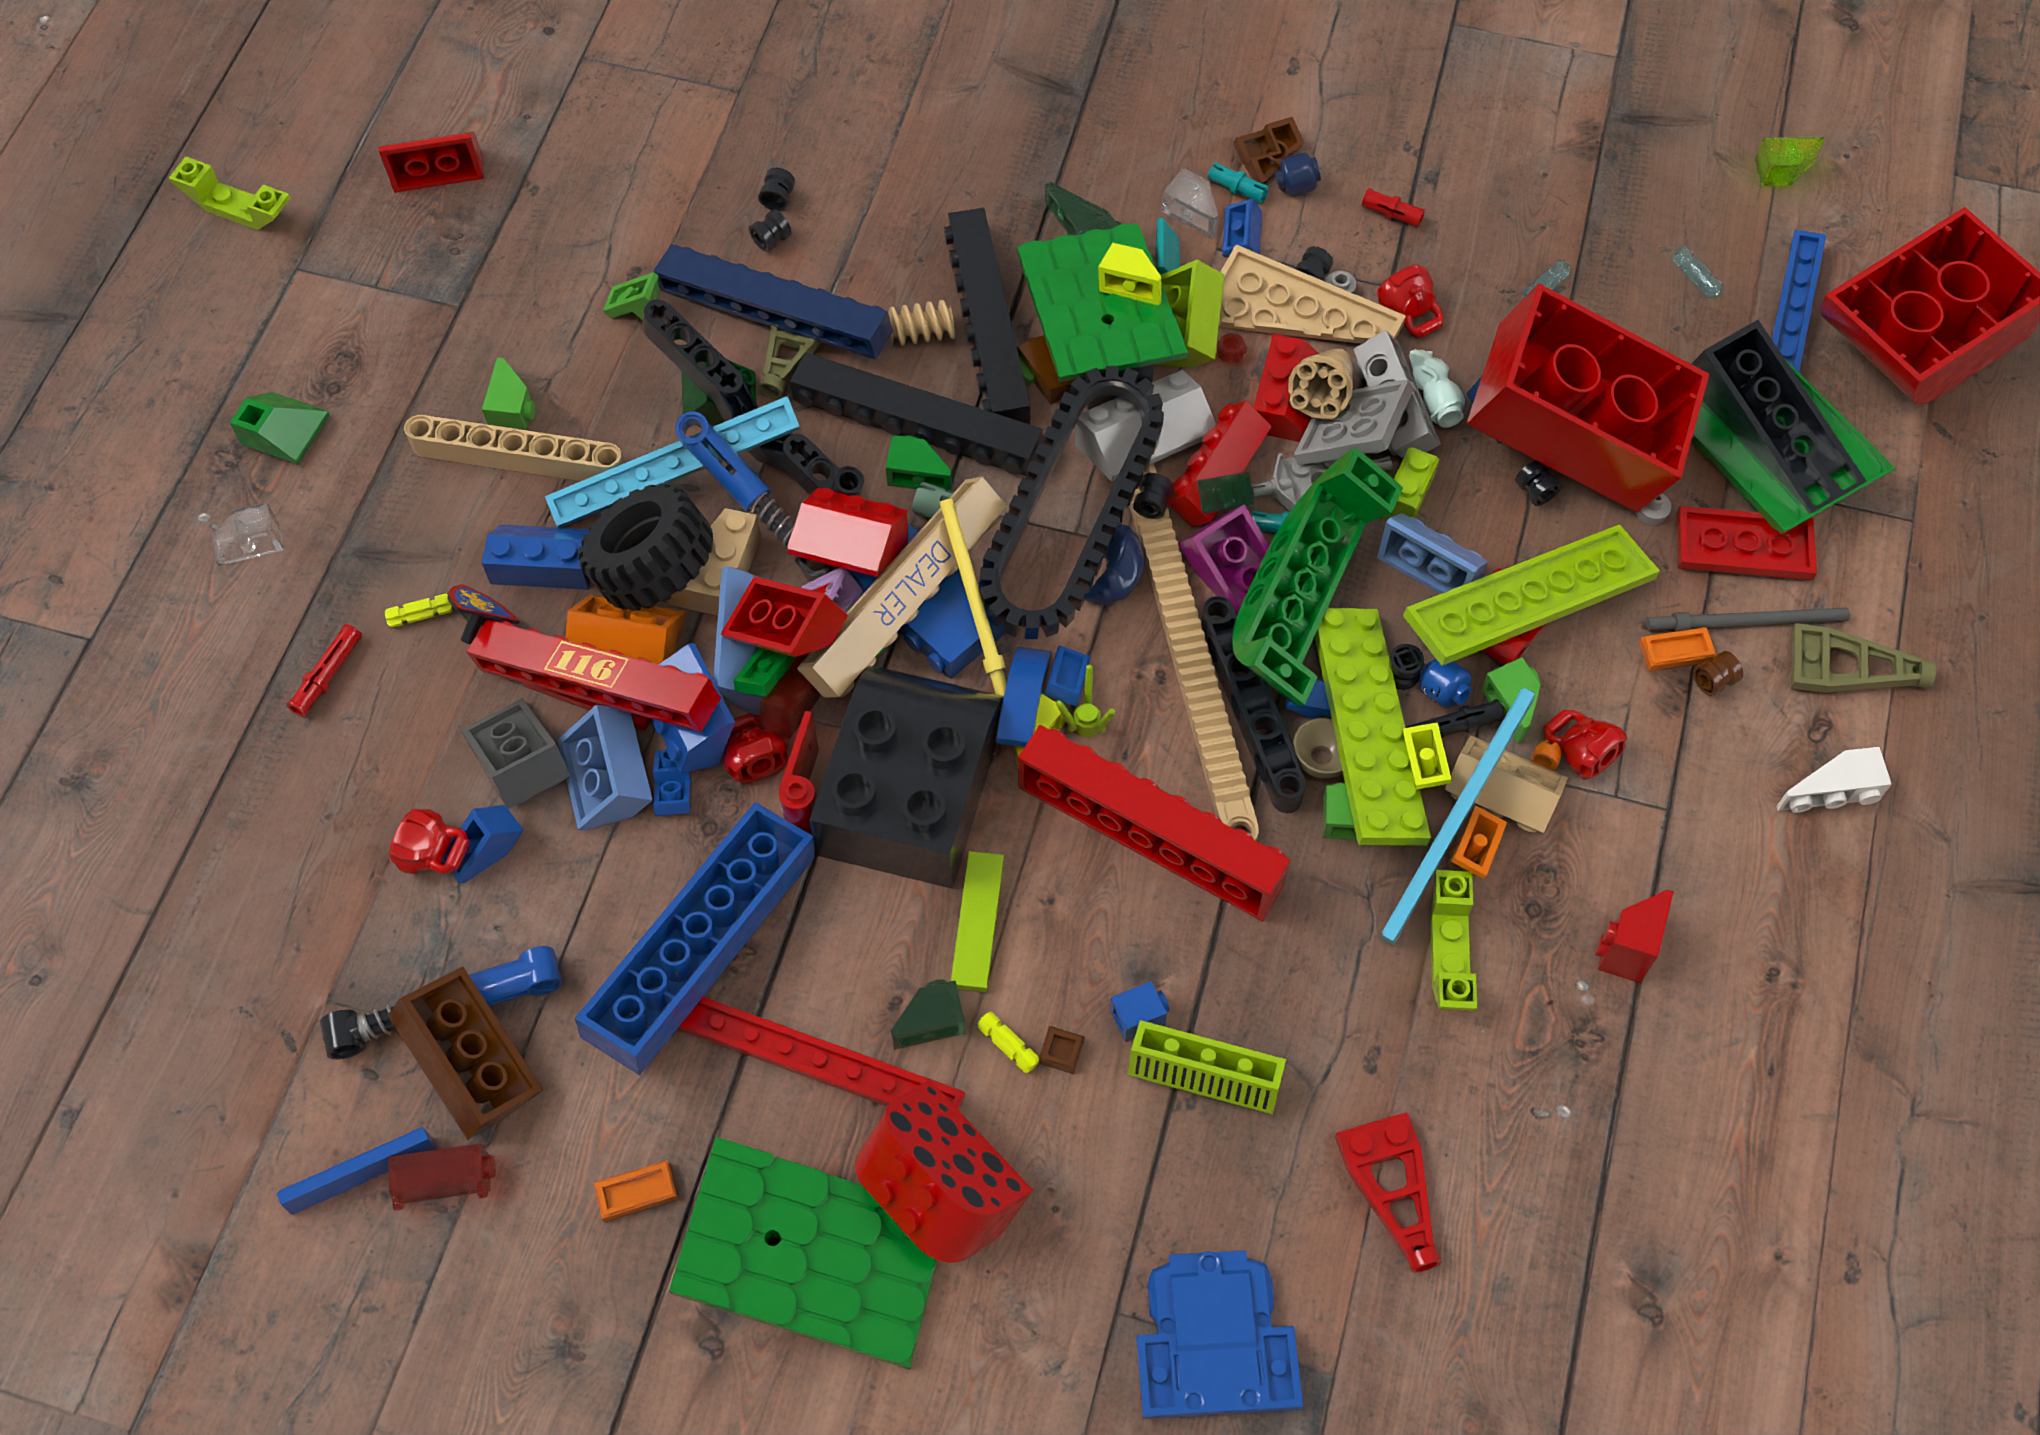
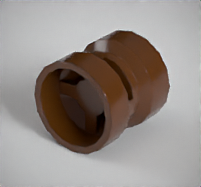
M1723 651L1715 655L1711 662L1705 661L1695 666L1693 676L1697 686L1703 693L1708 696H1714L1721 692L1725 685L1731 686L1741 681L1743 669L1735 655L1731 652Z

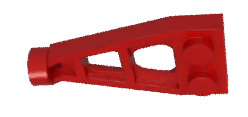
M1405 1112L1337 1132L1335 1140L1348 1174L1407 1259L1412 1273L1424 1272L1441 1264L1433 1242L1421 1146L1408 1113ZM1398 1158L1405 1166L1406 1185L1404 1188L1387 1192L1379 1186L1373 1177L1371 1167L1372 1165ZM1411 1198L1415 1205L1418 1223L1403 1228L1397 1223L1389 1205L1390 1203ZM1418 1246L1424 1247L1416 1251L1413 1250L1415 1247Z

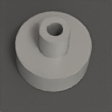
M1660 494L1640 511L1635 512L1636 516L1646 525H1661L1669 516L1671 502L1664 494Z

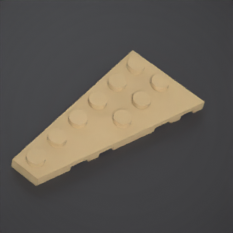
M1235 245L1221 270V273L1224 274L1219 328L1362 344L1385 330L1396 339L1405 323L1406 315L1239 245Z

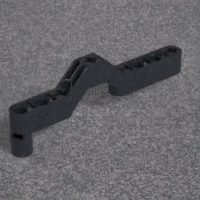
M656 299L646 304L642 321L643 333L716 404L725 422L758 408L740 372L669 303ZM683 340L687 342V344L678 345L674 341ZM706 362L710 367H700L697 363ZM790 433L748 451L757 461L784 470L809 495L817 488H828L837 493L860 496L863 488L864 477L860 470L852 466H843L839 469L804 435ZM812 474H822L826 480H817Z

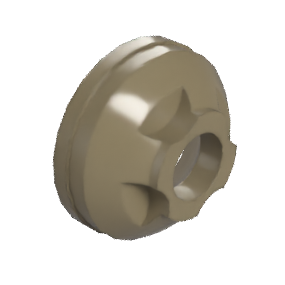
M1316 718L1301 725L1295 733L1292 744L1300 768L1318 778H1333L1343 774L1332 719ZM1316 750H1323L1329 754L1331 761L1327 764H1318L1312 759L1311 753Z

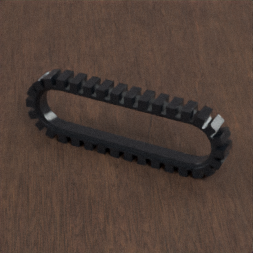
M1106 366L1105 375L1102 377L1098 368L1086 371L1085 381L1078 376L1070 384V392H1064L1059 409H1056L1051 419V426L1047 427L1043 435V442L1039 443L1035 451L1034 461L1031 460L1026 470V478H1022L1018 486L1017 495L1013 496L1009 504V513L1005 512L1000 523V531H996L992 539L991 548L988 547L983 557V567L980 569L979 590L985 610L989 609L988 619L996 627L1005 621V633L1016 637L1020 627H1025V639H1038L1039 627H1042L1046 637H1049L1059 632L1060 624L1066 628L1074 620L1075 611L1081 610L1085 602L1086 593H1089L1093 585L1094 576H1097L1102 566V560L1110 549L1111 540H1114L1118 532L1119 523H1122L1126 515L1127 506H1130L1135 490L1138 489L1143 473L1146 472L1151 456L1154 455L1159 444L1164 420L1163 402L1159 393L1153 394L1154 385L1147 378L1136 384L1138 372L1127 368L1121 378L1118 377V366ZM1114 395L1123 397L1134 404L1139 411L1142 426L1062 594L1054 604L1045 609L1035 611L1020 609L1007 600L1000 584L1011 556L1083 409L1090 401L1100 396Z

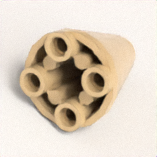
M1342 349L1328 350L1303 359L1294 367L1288 381L1289 401L1292 407L1312 418L1333 419L1337 417L1347 407L1352 397V360L1350 355Z

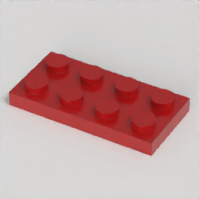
M1680 506L1677 511L1678 569L1814 580L1817 575L1813 517L1781 535L1758 512Z

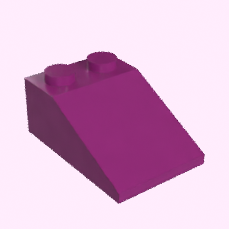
M1245 504L1227 511L1178 543L1195 573L1215 596H1222L1230 600L1237 616L1269 548L1267 541Z

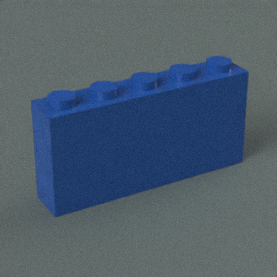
M908 523L909 543L918 531ZM959 568L938 584L940 587L938 592L932 598L924 600L917 608L919 610L917 616L909 623L903 624L898 630L912 650L916 652L919 650L927 657L930 666L936 672H943L950 679L983 653ZM848 570L863 590L861 596L878 578ZM989 609L985 610V611H986V614H987V618H988ZM988 619L994 641L996 642L1005 634V621L996 627Z

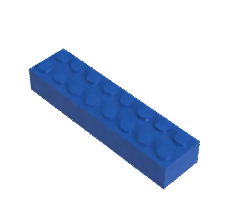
M754 802L577 1014L575 1021L580 1038L640 1076L815 858L813 836Z

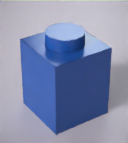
M1152 981L1111 997L1110 1004L1111 1014L1125 1042L1135 1038L1140 1020L1165 1026L1167 1012L1170 1011L1162 990L1157 992Z

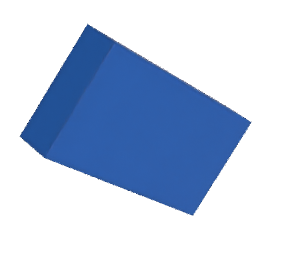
M1058 646L1044 695L1077 706L1090 656Z

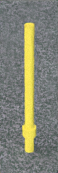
M946 499L939 503L985 659L982 660L986 674L990 673L995 693L1004 696L1007 682L1003 669L1006 666L1003 656L998 655L953 499Z

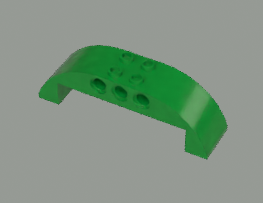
M1356 447L1349 450L1333 463L1308 488L1287 515L1262 560L1243 600L1234 625L1232 643L1236 659L1290 702L1298 706L1306 704L1318 677L1304 666L1302 662L1366 523L1392 514L1403 490V487Z

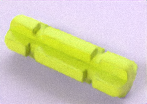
M448 594L434 596V600L426 598L403 604L404 608L399 609L398 606L385 610V618L389 627L394 628L402 626L405 621L409 624L435 617V613H439V615L451 613L453 606L448 600Z
M993 1012L986 1013L978 1022L979 1030L987 1037L991 1036V1041L1009 1059H1015L1016 1065L1024 1073L1032 1071L1039 1063L1038 1055L1030 1048L1026 1049L1025 1043L1005 1024L1001 1025V1020Z

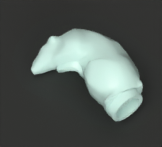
M1416 349L1410 351L1409 358L1413 368V377L1418 390H1423V402L1430 419L1435 424L1444 428L1458 424L1464 416L1462 411L1465 406V396L1458 385L1448 379L1449 366L1441 359L1434 358L1432 351Z

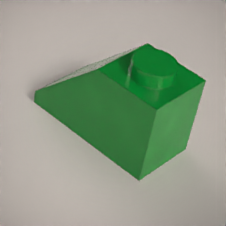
M892 435L885 467L887 486L917 489L922 488L919 485L926 482L952 491L951 470L925 439H918L913 436L902 437Z

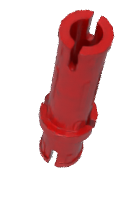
M344 624L312 671L304 674L302 685L286 704L293 713L306 717L321 694H326L329 689L328 683L344 663L357 642L362 638V633L349 624Z

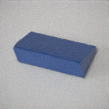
M1253 198L1225 207L1222 255L1224 257L1230 256L1235 245L1260 254L1262 211Z

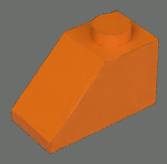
M1475 805L1448 850L1451 862L1484 879L1488 874L1507 822Z

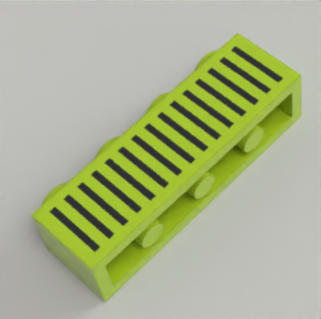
M1140 1020L1130 1052L1127 1075L1273 1115L1286 1059Z

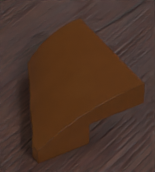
M1289 117L1266 124L1261 131L1237 137L1233 144L1251 178L1265 184L1275 174V171L1280 169L1281 159L1294 155L1304 142L1294 118Z
M1044 335L1017 346L1019 357L1034 375V384L1050 405L1061 400L1064 392H1070V384L1074 380L1059 382Z

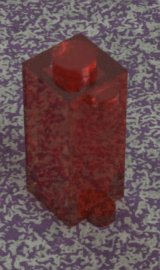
M811 652L806 653L803 657L798 656L767 697H763L760 701L758 728L790 739L800 726L804 712H810L820 698L821 694L797 669Z
M482 1144L389 1157V1194L392 1197L394 1211L403 1210L405 1203L478 1193L479 1198H487L488 1191H491L490 1178H495L496 1176L494 1156L489 1155Z

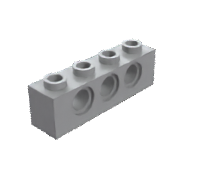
M1385 330L1354 348L1353 350L1358 360L1354 362V366L1360 377L1366 380L1367 387L1409 379L1413 387V392L1388 446L1393 456L1398 454L1403 459L1409 447L1428 452L1441 445L1399 342ZM1406 420H1408L1407 423H1406L1404 426L1401 427V425L1403 424V422H1405Z

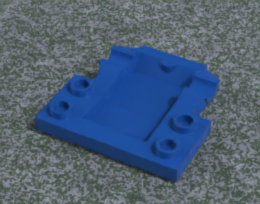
M1246 1250L1207 1251L1203 1253L1169 1255L1167 1264L1152 1270L1147 1284L1149 1317L1157 1325V1334L1136 1336L1143 1420L1302 1410L1303 1399L1294 1326L1272 1327L1271 1313L1274 1310V1290L1270 1271L1265 1263L1248 1259Z

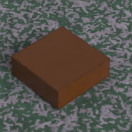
M1049 1026L1038 1064L1074 1074L1085 1036Z

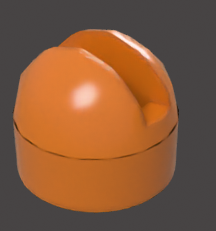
M1544 740L1535 747L1531 760L1533 763L1547 769L1555 770L1561 760L1562 750L1558 743L1554 742L1551 745L1549 740Z

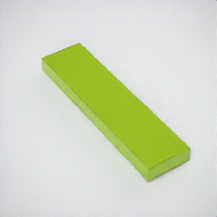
M973 851L968 853L950 982L951 989L987 993L1004 855Z

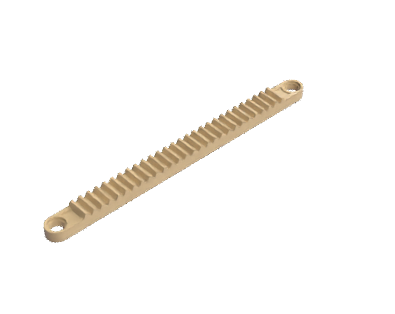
M1154 463L1148 466L1143 475L1157 473ZM1138 487L1130 504V510L1137 535L1143 547L1144 560L1215 814L1221 819L1222 823L1231 828L1237 825L1245 826L1249 829L1250 835L1257 841L1259 828L1250 798V790L1246 785V776L1243 774L1242 762L1239 760L1235 738L1232 736L1228 714L1225 712V703L1222 701L1218 679L1215 677L1211 655L1208 653V644L1205 642L1201 620H1199L1198 610L1195 608V599L1192 597L1191 585L1188 583V575L1185 573V565L1182 563V554L1179 552L1175 530H1173L1172 520L1169 518V509L1166 508L1165 515L1159 519H1150L1139 515L1133 508L1135 497L1140 493Z

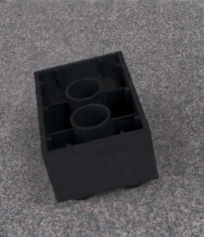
M874 665L868 666L858 680L851 696L809 820L817 856L953 889L997 745L996 737L1004 696Z

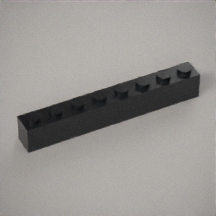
M985 208L948 213L949 226H944L946 245L952 244L953 250H949L951 268H957L958 274H954L956 292L963 293V298L960 299L962 318L968 317L969 323L965 324L966 337L968 342L974 343V348L970 349L973 368L979 367L980 374H976L979 393L984 392L986 399L982 400V409L1030 424V402Z
M805 352L790 380L793 400L803 406H813L825 410L834 416L853 419L861 425H871L883 429L892 435L913 436L918 439H925L929 445L944 449L950 454H959L974 459L983 465L990 464L1002 468L1010 474L1026 476V470L1031 460L1034 461L1035 451L1039 443L1043 442L1042 428Z

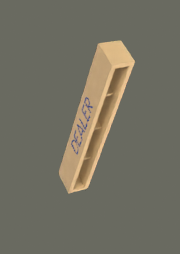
M983 477L966 479L950 497L954 502L968 553L980 544L981 540L979 538L985 531L992 529L998 524L1001 519L999 515L1007 507ZM941 508L846 613L848 617L833 644L812 651L797 667L823 697H843L848 694L855 686L853 681L857 676L863 673L868 666L875 664V656L882 648L888 647L896 640L898 636L896 632L901 626L912 621L919 613L917 608L923 601L932 598L940 588L938 584L958 569Z

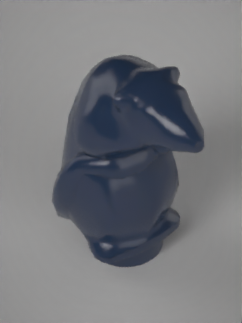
M1119 524L1118 532L1114 540H1111L1110 549L1105 557L1107 569L1097 579L1089 593H1086L1085 601L1111 606L1115 601L1126 599L1137 585L1144 568L1143 547L1139 536L1129 526Z

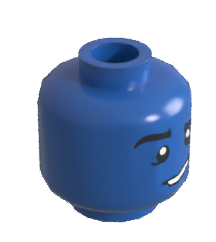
M1433 659L1425 665L1420 673L1422 693L1443 708H1450L1456 704L1462 705L1471 695V674L1455 661L1441 666L1437 659Z

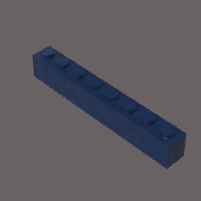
M671 244L653 270L658 275L659 288L662 292L768 326H775L778 329L811 338L815 341L876 360L893 333L888 311L879 306H869L857 302L850 297L844 298L831 294L824 289L811 288L795 280L789 281L776 277L769 272L750 269L741 263L734 264L722 260L715 255L709 256L696 252L689 247L683 248Z

